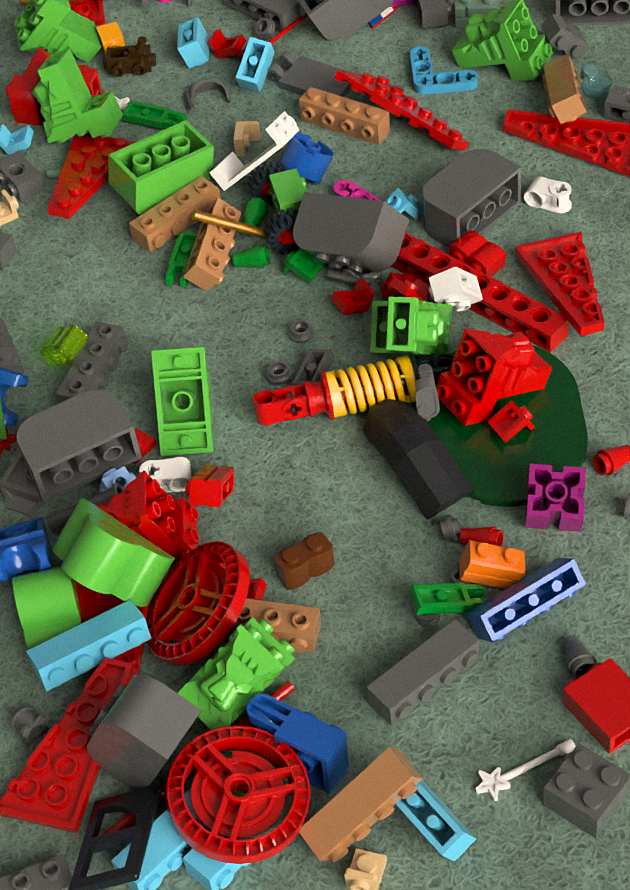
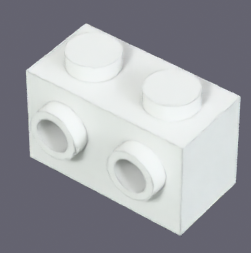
M453 267L429 277L431 284L429 292L432 299L440 304H450L452 309L456 311H465L471 307V304L483 300L477 276L458 267Z

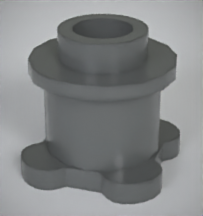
M33 706L19 707L12 714L10 726L13 730L20 732L24 737L23 743L26 746L32 744L49 730V727L45 724L47 719L43 715L37 716Z

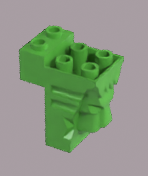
M29 0L24 12L18 15L14 22L19 48L22 51L34 52L35 49L43 48L44 51L54 54L70 48L72 54L80 60L83 59L90 62L101 48L95 22L72 11L69 0Z
M523 0L506 3L501 6V9L491 10L487 14L473 13L468 20L465 32L452 49L459 68L505 64L512 81L515 82L536 80L544 68L543 65L548 62L553 54L552 46L548 42L546 34L537 35L536 27L532 23L529 10Z
M70 48L49 55L38 69L41 79L32 91L34 97L41 105V113L46 120L43 124L48 143L55 141L62 143L68 140L70 136L77 135L79 137L90 132L92 138L98 136L105 138L113 134V130L123 116L113 91L92 97Z
M389 297V301H373L370 352L391 355H407L412 353L413 355L426 356L450 354L452 305L419 301L415 297Z
M252 617L245 625L240 624L229 637V642L225 646H221L218 649L219 652L209 659L178 692L180 696L201 709L197 717L211 730L231 726L246 710L248 701L253 696L262 694L296 659L292 655L295 649L284 638L278 641L272 636L271 633L274 629L262 617L259 621Z

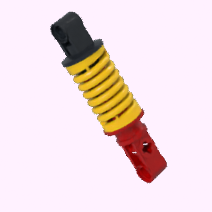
M409 353L406 356L397 357L394 361L387 359L385 364L382 361H377L375 365L367 363L365 367L363 365H358L356 369L348 367L346 371L338 369L336 372L335 370L321 371L320 380L317 382L304 381V384L256 393L252 398L258 424L268 426L307 416L311 418L316 417L318 413H327L329 419L334 420V418L346 416L348 414L347 408H349L350 414L353 415L357 413L356 406L358 405L359 411L363 413L367 411V403L369 409L376 406L377 401L379 404L386 399L396 400L397 395L399 401L407 403L416 402L415 383L416 380L421 379L418 370L419 366L422 364H429L431 366L435 385L437 386L441 373L449 372L455 356L442 354L437 357L416 361L413 354Z

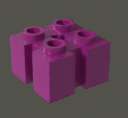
M530 464L527 483L528 498L525 528L547 529L548 523L559 524V530L581 532L584 520L585 499L583 496L586 468L563 466L562 472H552V465Z

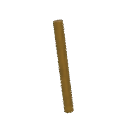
M193 210L191 218L193 220L267 239L265 229L198 210Z

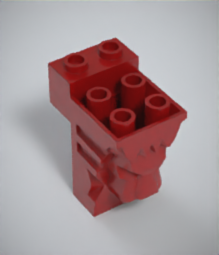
M38 48L34 57L31 58L27 70L23 72V76L14 75L12 81L7 85L6 94L10 99L11 113L14 114L16 123L40 126L44 120L41 113V105L32 93L34 87L41 79L38 69L51 55L44 51L43 48ZM84 64L78 65L91 96L95 97L103 94L98 70L89 68Z
M465 328L449 372L441 373L436 386L438 399L464 426L488 421L497 399L544 389L552 367L535 352L533 345L529 343V339L521 331L504 336L502 334L491 335V333Z
M146 471L140 472L139 476L124 488V492L113 496L108 503L95 505L173 556L175 559L172 564L178 563L181 560L183 549L188 548L192 551L198 547L200 541L197 532L199 514L195 506H191L184 497L174 500L170 494H167L160 487L158 481L152 479Z

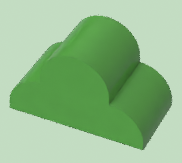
M81 498L52 547L53 552L63 560L61 564L62 569L72 579L96 592L113 594L124 601L131 599L136 606L140 607L148 606L175 559L85 498Z
M61 565L42 571L37 570L19 574L12 578L15 602L24 631L27 650L83 623L76 582L64 572Z

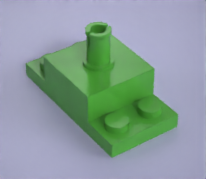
M205 346L152 350L160 455L214 452L212 424L214 423L210 372L207 371Z

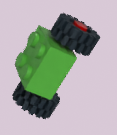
M270 161V165L264 162L262 163L263 167L260 168L258 165L255 167L256 172L253 170L250 172L251 176H248V186L252 197L261 198L267 204L270 203V206H273V219L268 218V224H265L264 227L271 249L273 248L274 252L277 253L279 251L280 254H284L285 251L289 254L294 249L297 252L299 246L293 237V227L304 192L307 191L305 179L299 176L296 168L287 170L286 166H282L280 162H277L276 165L274 161Z

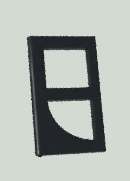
M152 785L94 802L68 890H102L139 879L162 791L160 785ZM126 812L136 817V826L98 836L104 814ZM131 843L125 867L86 877L93 853Z

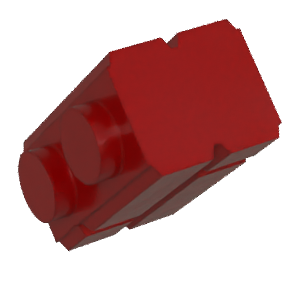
M204 465L198 472L194 473L192 479H188L186 482L185 493L186 496H189L190 504L204 506L206 504L208 507L219 508L234 491L235 470L233 467L220 466L218 468L216 465Z

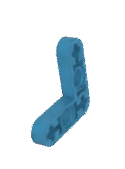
M418 46L410 51L413 85L416 93L425 95L473 90L478 86L477 72L473 70L433 73L428 48ZM418 56H422L423 60H419ZM420 69H425V70H427V71H424V72H418V70H420ZM443 81H449V82H451V83L442 84L441 82H443Z

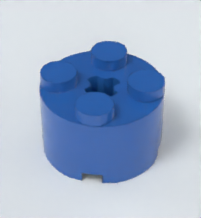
M296 133L288 141L279 162L289 170L296 168L300 177L320 184L334 153L321 141L318 140L315 143L310 141L311 136Z

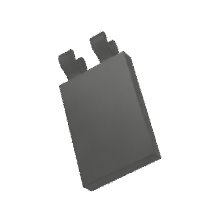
M284 51L280 55V59L285 60L281 67L278 64H272L268 68V71L273 72L269 80L278 82L281 89L302 96L310 87L344 97L352 85L349 82H339L334 79L337 70H346L304 56L296 59L288 51Z

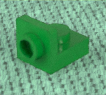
M300 248L296 253L291 251L283 262L286 266L282 273L286 276L291 270L309 284L323 268L324 263L316 260L313 255Z

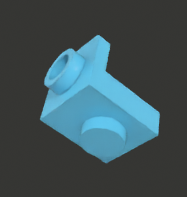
M1 125L0 148L8 155L20 150L24 151L31 145L34 131L28 125L11 133L4 125Z
M399 187L384 201L400 213L405 210L416 220L424 215L419 207L421 202L412 193L408 196Z

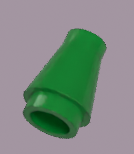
M257 197L247 201L243 223L258 227L268 213L267 203Z
M259 244L244 251L233 253L235 267L264 268L265 265H270L268 247Z

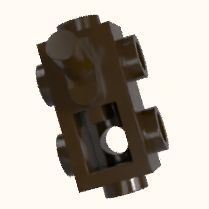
M140 36L136 45L107 47L106 56H103L104 70H108V75L121 77L128 73L144 75L146 72H152V66H156V54L151 52L150 44L146 45L147 39Z

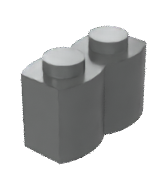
M551 14L541 25L550 44L558 50H564L572 59H580L590 49L580 29L573 24L566 23L565 19L560 15Z

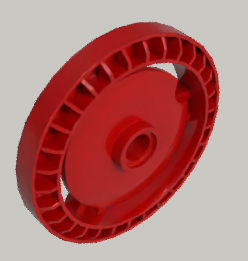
M222 541L205 543L186 554L168 573L153 599L147 619V626L152 638L147 642L150 650L157 657L171 665H189L208 655L228 635L243 609L250 584L249 565L245 556L240 551ZM224 563L225 569L216 564ZM171 639L175 640L178 643L172 644Z
M228 726L210 730L187 744L176 757L170 769L167 781L169 817L182 839L195 851L210 859L233 864L255 863L268 859L284 850L293 842L302 828L308 813L310 782L303 763L289 745L282 741L281 744H277L274 735L264 730L246 726ZM233 749L252 751L268 758L273 763H275L279 768L275 769V767L267 760L250 752L233 751L232 757L226 759L220 752L224 750ZM208 756L211 758L207 762L203 761ZM194 767L198 772L192 783L191 802L196 816L210 831L206 830L196 821L186 805L184 785ZM287 778L289 784L284 785L282 779ZM242 791L245 795L239 797L231 792ZM292 795V807L283 822L269 833L256 837L269 830L277 822L284 808L285 796Z

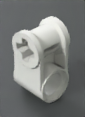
M538 176L525 192L524 200L532 207L556 213H565L572 206L569 200L571 186L566 182Z
M184 457L149 460L144 462L139 469V472L146 471L152 479L157 480L160 487L166 493L185 491L187 480L192 479L190 461ZM151 467L153 468L154 474H151Z

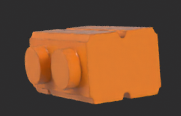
M469 540L459 559V579L461 581L507 589L519 582L525 574V552L515 548Z

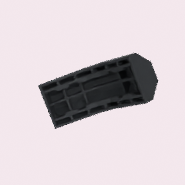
M386 399L369 410L363 427L365 436L391 465L427 520L474 491V488L441 439L407 402Z

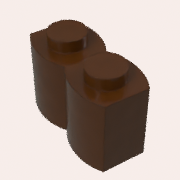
M323 532L308 535L298 545L286 547L275 555L274 562L278 579L287 590H292L304 585L311 577L323 575L332 569L335 565L333 546Z

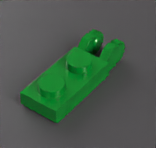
M131 101L122 116V121L164 130L187 119L183 113L171 110L170 108Z
M180 232L168 262V269L165 275L166 286H172L176 272H181L180 287H187L189 280L185 279L183 275L197 233Z
M481 584L412 585L408 591L416 615L465 613L488 600L480 598L485 594V589Z

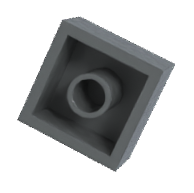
M578 743L544 786L543 806L594 838H597L630 794V773Z

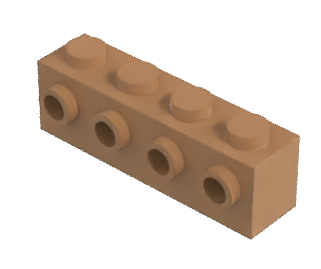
M567 53L543 65L545 74L542 75V78L545 82L544 88L547 93L548 108L552 117H557L559 122L563 124L565 122H572L580 115L586 113L578 72L569 54Z
M310 87L299 99L302 121L376 145H380L390 133L389 111Z
M203 176L198 177L131 221L129 227L132 240L149 253L162 247L167 241L178 236L180 232L198 223L199 221L191 218L193 210L205 212L217 198L221 199L220 189Z
M219 198L205 210V213L238 222L241 215L240 211ZM201 222L183 277L205 291H209L214 285L218 286L224 278L222 271L229 262L230 256H228V253L235 243L233 237L237 231Z
M246 598L236 623L223 639L230 640L229 637L240 624L245 625L252 617L257 621L262 617L274 629L271 635L278 641L284 638L295 649L294 652H314L322 624L320 608Z
M388 747L306 822L299 833L319 861H339L348 853L349 850L347 848L355 840L360 841L371 832L372 829L370 827L378 819L383 820L394 811L395 808L393 806L400 799H406L414 794L418 789L416 785L423 778L400 749Z

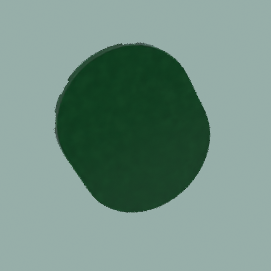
M534 345L535 352L552 367L544 389L497 399L490 416L492 418L510 401H513L519 408L524 405L532 414L533 418L530 421L536 427L532 431L525 426L505 443L488 421L464 426L441 401L439 402L440 411L437 416L431 418L430 421H426L441 439L474 488V491L468 494L467 497L479 500L481 504L499 507L527 505V483L530 464L552 465V472H562L563 466L581 467L585 462L588 435L575 378L562 361ZM456 351L452 352L451 355L455 356Z

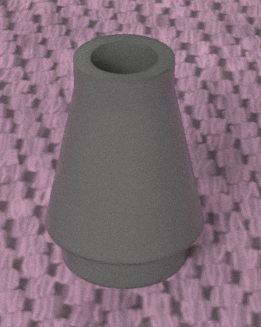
M571 635L563 640L562 644L565 649L568 671L574 677L580 678L596 664V659L582 644L578 636Z

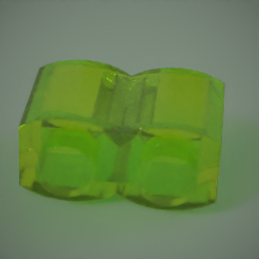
M75 325L60 326L40 350V353L43 355L42 359L51 366L72 364L90 337Z

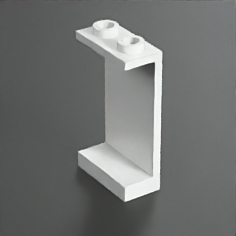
M285 111L265 129L275 141L274 144L245 166L231 152L210 172L224 191L282 148L299 131L295 120L288 116Z

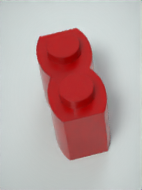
M469 230L450 244V256L463 261L465 264L482 271L490 277L506 265L505 251L495 243L488 242L476 231Z

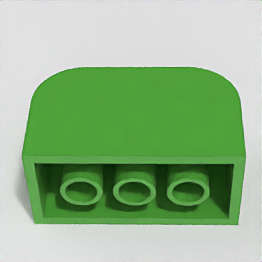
M187 120L182 121L109 154V184L139 215H142L198 177L203 176L210 181L212 176L210 172L213 170L214 146Z

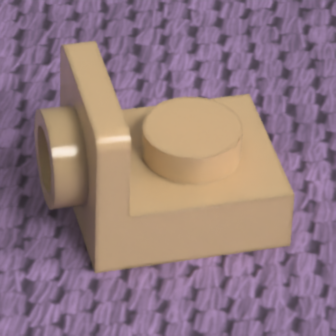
M258 121L236 122L233 138L236 156H245L246 148H250V141L261 140Z
M6 190L1 191L3 201L0 202V226L19 218L16 210L19 208L18 202Z
M356 849L351 866L346 868L344 874L346 887L350 888V890H378L386 866L387 856Z

